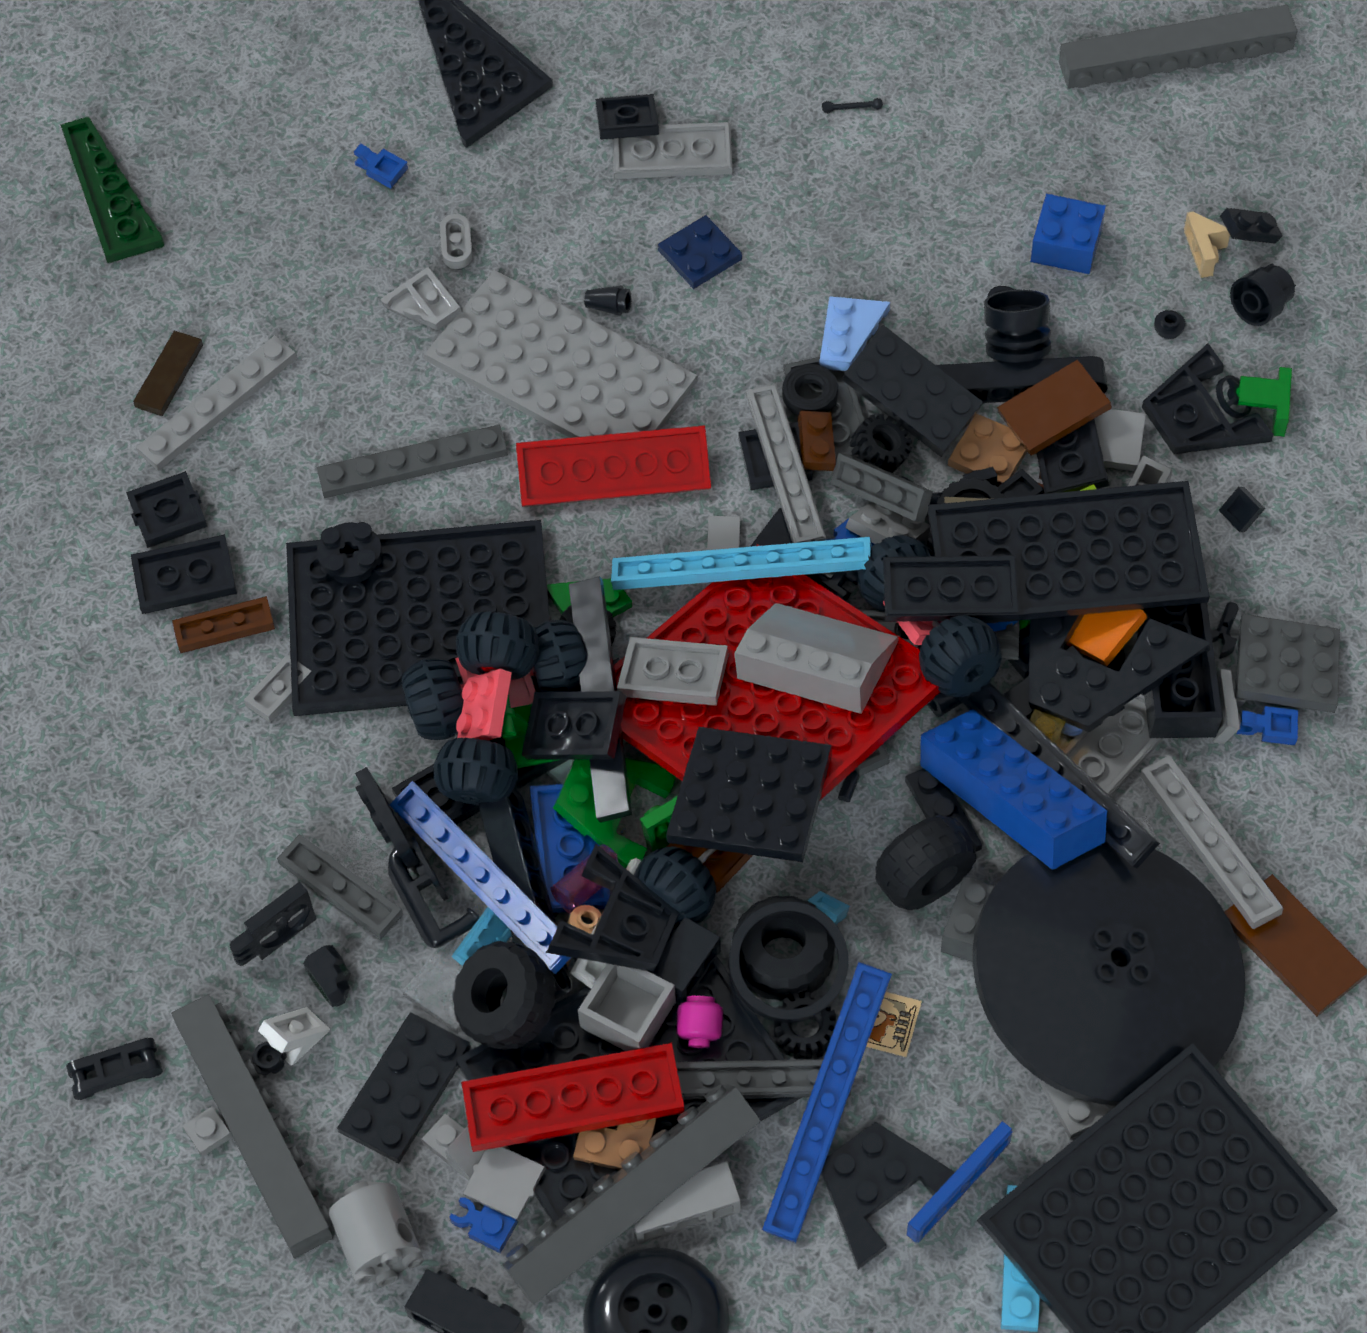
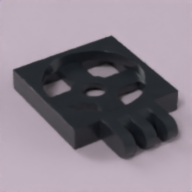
M300 881L244 922L246 931L230 942V949L237 965L243 966L256 956L263 960L317 920L309 893ZM302 910V913L289 921L293 915ZM272 931H275V933H273L271 936H269L267 939L260 943L261 939H263Z

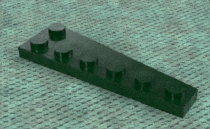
M89 116L61 124V129L107 264L165 247L161 234L148 213L145 212L139 198L131 189L125 175L120 171L116 160L107 149L105 142Z

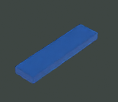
M1002 1121L908 1222L907 1236L911 1240L919 1243L1008 1147L1011 1142L1012 1128Z

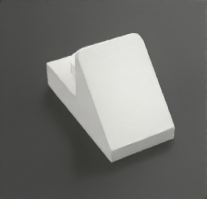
M305 1007L264 1020L258 1032L268 1040V1043L274 1049L279 1050L281 1053L286 1052L287 1058L285 1061L292 1066L329 1032L330 1028Z

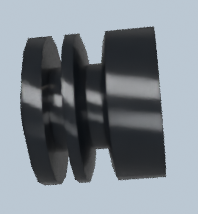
M1017 289L998 292L985 299L984 321L989 327L985 332L987 340L986 353L988 357L998 361L1018 363L1037 360L1049 354L1051 351V341L1049 339L1051 330L1045 324L1050 320V299L1046 294L1033 290Z

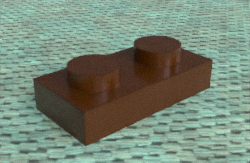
M800 411L798 427L803 468L805 470L834 471L836 459L831 413Z

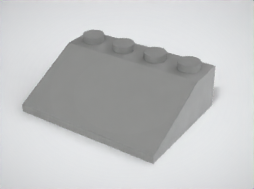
M775 603L747 629L734 653L737 679L862 714L898 643V636Z

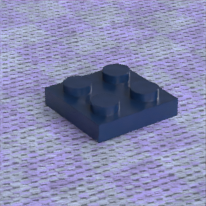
M707 215L658 243V251L693 289L742 260V252Z

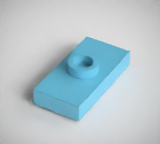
M487 907L451 957L460 965H463L482 946L497 941L507 942L512 936L511 930Z

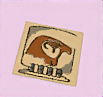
M886 992L866 1047L906 1057L922 1001Z

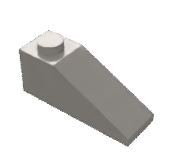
M715 1161L710 1162L650 1211L634 1226L637 1243L641 1244L740 1213V1198L727 1161L720 1164Z

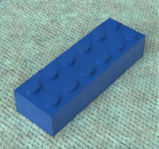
M974 709L921 734L920 766L1052 870L1105 843L1107 810Z

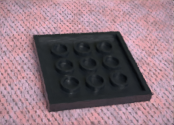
M698 727L666 833L667 843L803 862L832 756V745Z

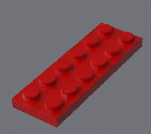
M705 425L516 443L522 507L711 489Z
M672 1043L461 1082L473 1152L670 1116L685 1111Z

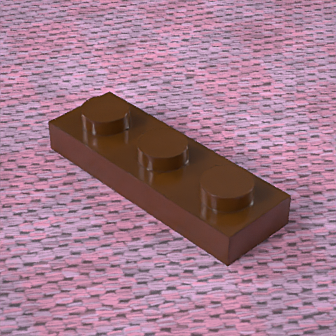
M267 596L172 620L180 654L275 630Z

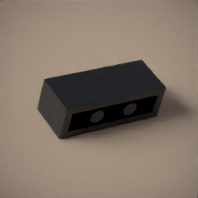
M426 1269L404 1306L408 1318L437 1333H523L524 1331L523 1321L520 1318L521 1314L516 1309L502 1303L499 1307L489 1302V1297L485 1293L474 1287H470L467 1290L457 1285V1280L453 1276L441 1270L436 1274Z

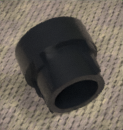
M1272 263L1266 267L1252 270L1236 280L1230 290L1231 303L1235 312L1243 321L1253 326H1262L1281 314L1285 303L1293 298L1296 284H1294L1292 277L1285 269L1274 266Z

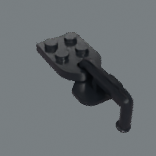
M365 767L356 772L355 774L360 785L355 788L360 798L367 806L375 826L382 834L386 843L388 844L392 841L394 845L389 855L388 874L424 943L430 948H439L471 930L480 918L471 908H467V913L442 929L439 928L420 891L434 884L444 901L449 899L416 838L414 836L407 838L369 769ZM421 861L422 865L416 868L420 877L413 880L408 869L419 864Z

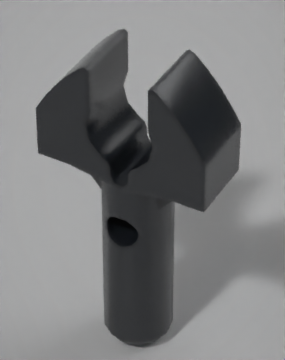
M1233 602L1226 604L1217 629L1211 630L1212 643L1222 639L1223 647L1219 659L1232 654L1237 643V638L1230 635V630L1239 610L1238 605Z

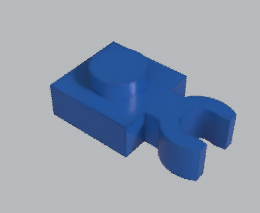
M460 1197L459 1205L466 1208L468 1213L464 1217H458L451 1213L449 1216L451 1223L459 1228L471 1227L468 1233L470 1239L501 1253L518 1221L485 1205L480 1212L475 1209L471 1200Z

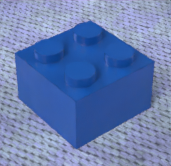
M1046 193L1033 238L1030 262L1090 274L1103 228L1106 206Z

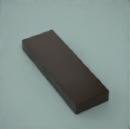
M173 331L133 400L135 408L160 416L164 415L203 347L202 339Z

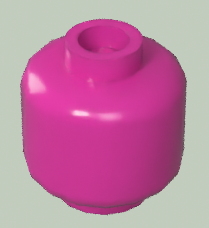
M688 996L687 1002H683L678 1006L677 1035L684 1040H689L688 1047L709 1048L710 1041H716L722 1036L723 1008L715 1003L714 997Z

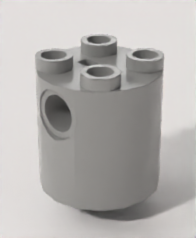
M359 1182L348 1187L344 1192L345 1196L331 1206L328 1213L356 1285L376 1282L378 1287L387 1286L397 1281L398 1273L417 1267L424 1262L421 1249L395 1185L383 1182Z

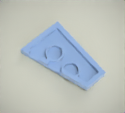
M829 296L819 365L829 370L847 371L866 347V342L870 336L874 335L878 330L882 318L887 316L890 311V302Z

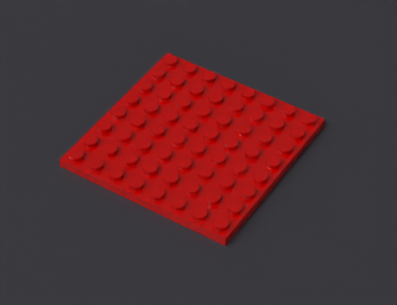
M806 575L712 582L647 638L728 646L729 655L717 706L626 697L621 722L622 736L625 741L681 781L685 774L698 727L832 745V756L820 800H822L938 695L940 691L938 690L939 686L926 681L919 662L920 650L899 636L898 643L862 714L737 679L734 653L747 629L775 603L894 636L898 635ZM625 656L614 665L616 688Z

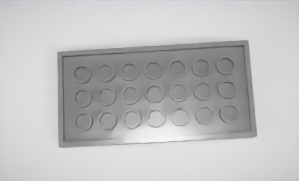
M493 270L461 309L462 313L453 318L424 353L425 361L570 438L660 430L698 382V375L496 270Z

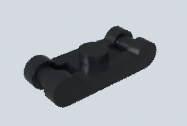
M143 1038L69 1062L66 1068L68 1076L73 1078L72 1092L74 1099L83 1100L92 1097L97 1092L141 1078L148 1079L159 1076L163 1070L160 1060L156 1059L154 1054L157 1051L155 1040L153 1038ZM141 1057V1063L132 1065L131 1058ZM95 1070L97 1077L87 1079V1074Z

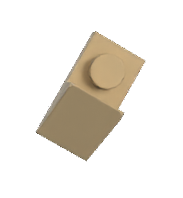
M1188 212L1184 233L1200 277L1213 276L1215 264L1219 262L1217 249L1228 247L1230 234L1225 226L1195 212Z

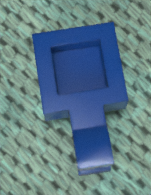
M360 143L354 150V155L358 157L355 165L366 170V176L390 189L408 169L407 161L385 149L376 154Z
M1269 706L1264 707L1262 714L1242 710L1241 725L1237 734L1254 735L1260 732L1262 733V742L1295 745L1298 740V710Z

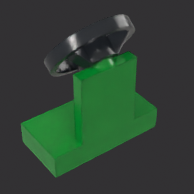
M1279 367L1277 379L1241 376L1239 379L1232 375L1220 379L1216 385L1218 402L1222 409L1234 418L1246 416L1250 413L1252 407L1274 409L1273 436L1285 437L1289 421L1292 368ZM1225 381L1228 382L1230 388L1227 392L1229 399L1227 402L1223 395V384ZM1243 405L1245 410L1243 413H1238L1230 406Z

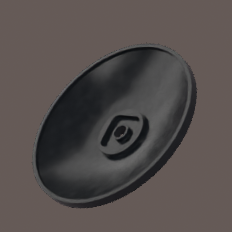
M1106 840L1105 843L1053 870L1032 853H1029L1015 863L994 886L978 918L973 942V971L978 996L986 1017L1001 1042L1019 1063L1033 1075L1065 1094L1093 1103L1116 1106L1192 1043L1214 1067L1234 1039L1240 1024L1245 999V970L1235 932L1222 907L1204 884L1183 865L1156 849L1138 869L1128 863ZM1116 951L1123 954L1126 959V966L1120 967L1115 965L1111 959V952Z

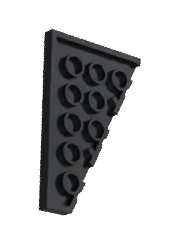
M418 0L461 142L465 148H468L553 87L552 79L461 0Z

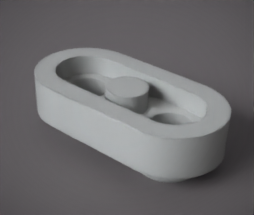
M450 214L444 217L440 223L443 262L452 269L465 268L471 263L473 258L469 220L461 214Z

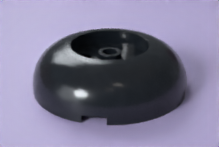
M646 1248L618 1258L598 1276L585 1302L583 1330L584 1333H641L643 1331L646 1333H728L729 1310L726 1297L719 1282L701 1262L677 1250ZM668 1286L673 1288V1294L668 1298L661 1297L658 1294L661 1287ZM627 1301H638L640 1305L637 1310L630 1312L624 1308V1303ZM658 1311V1314L662 1313L658 1318L650 1317L651 1312ZM675 1318H684L687 1322V1327L682 1331L673 1329L671 1324Z

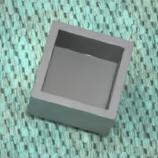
M607 964L578 1009L580 1027L625 1051L646 1048L650 1045L676 1003L675 985L646 970Z

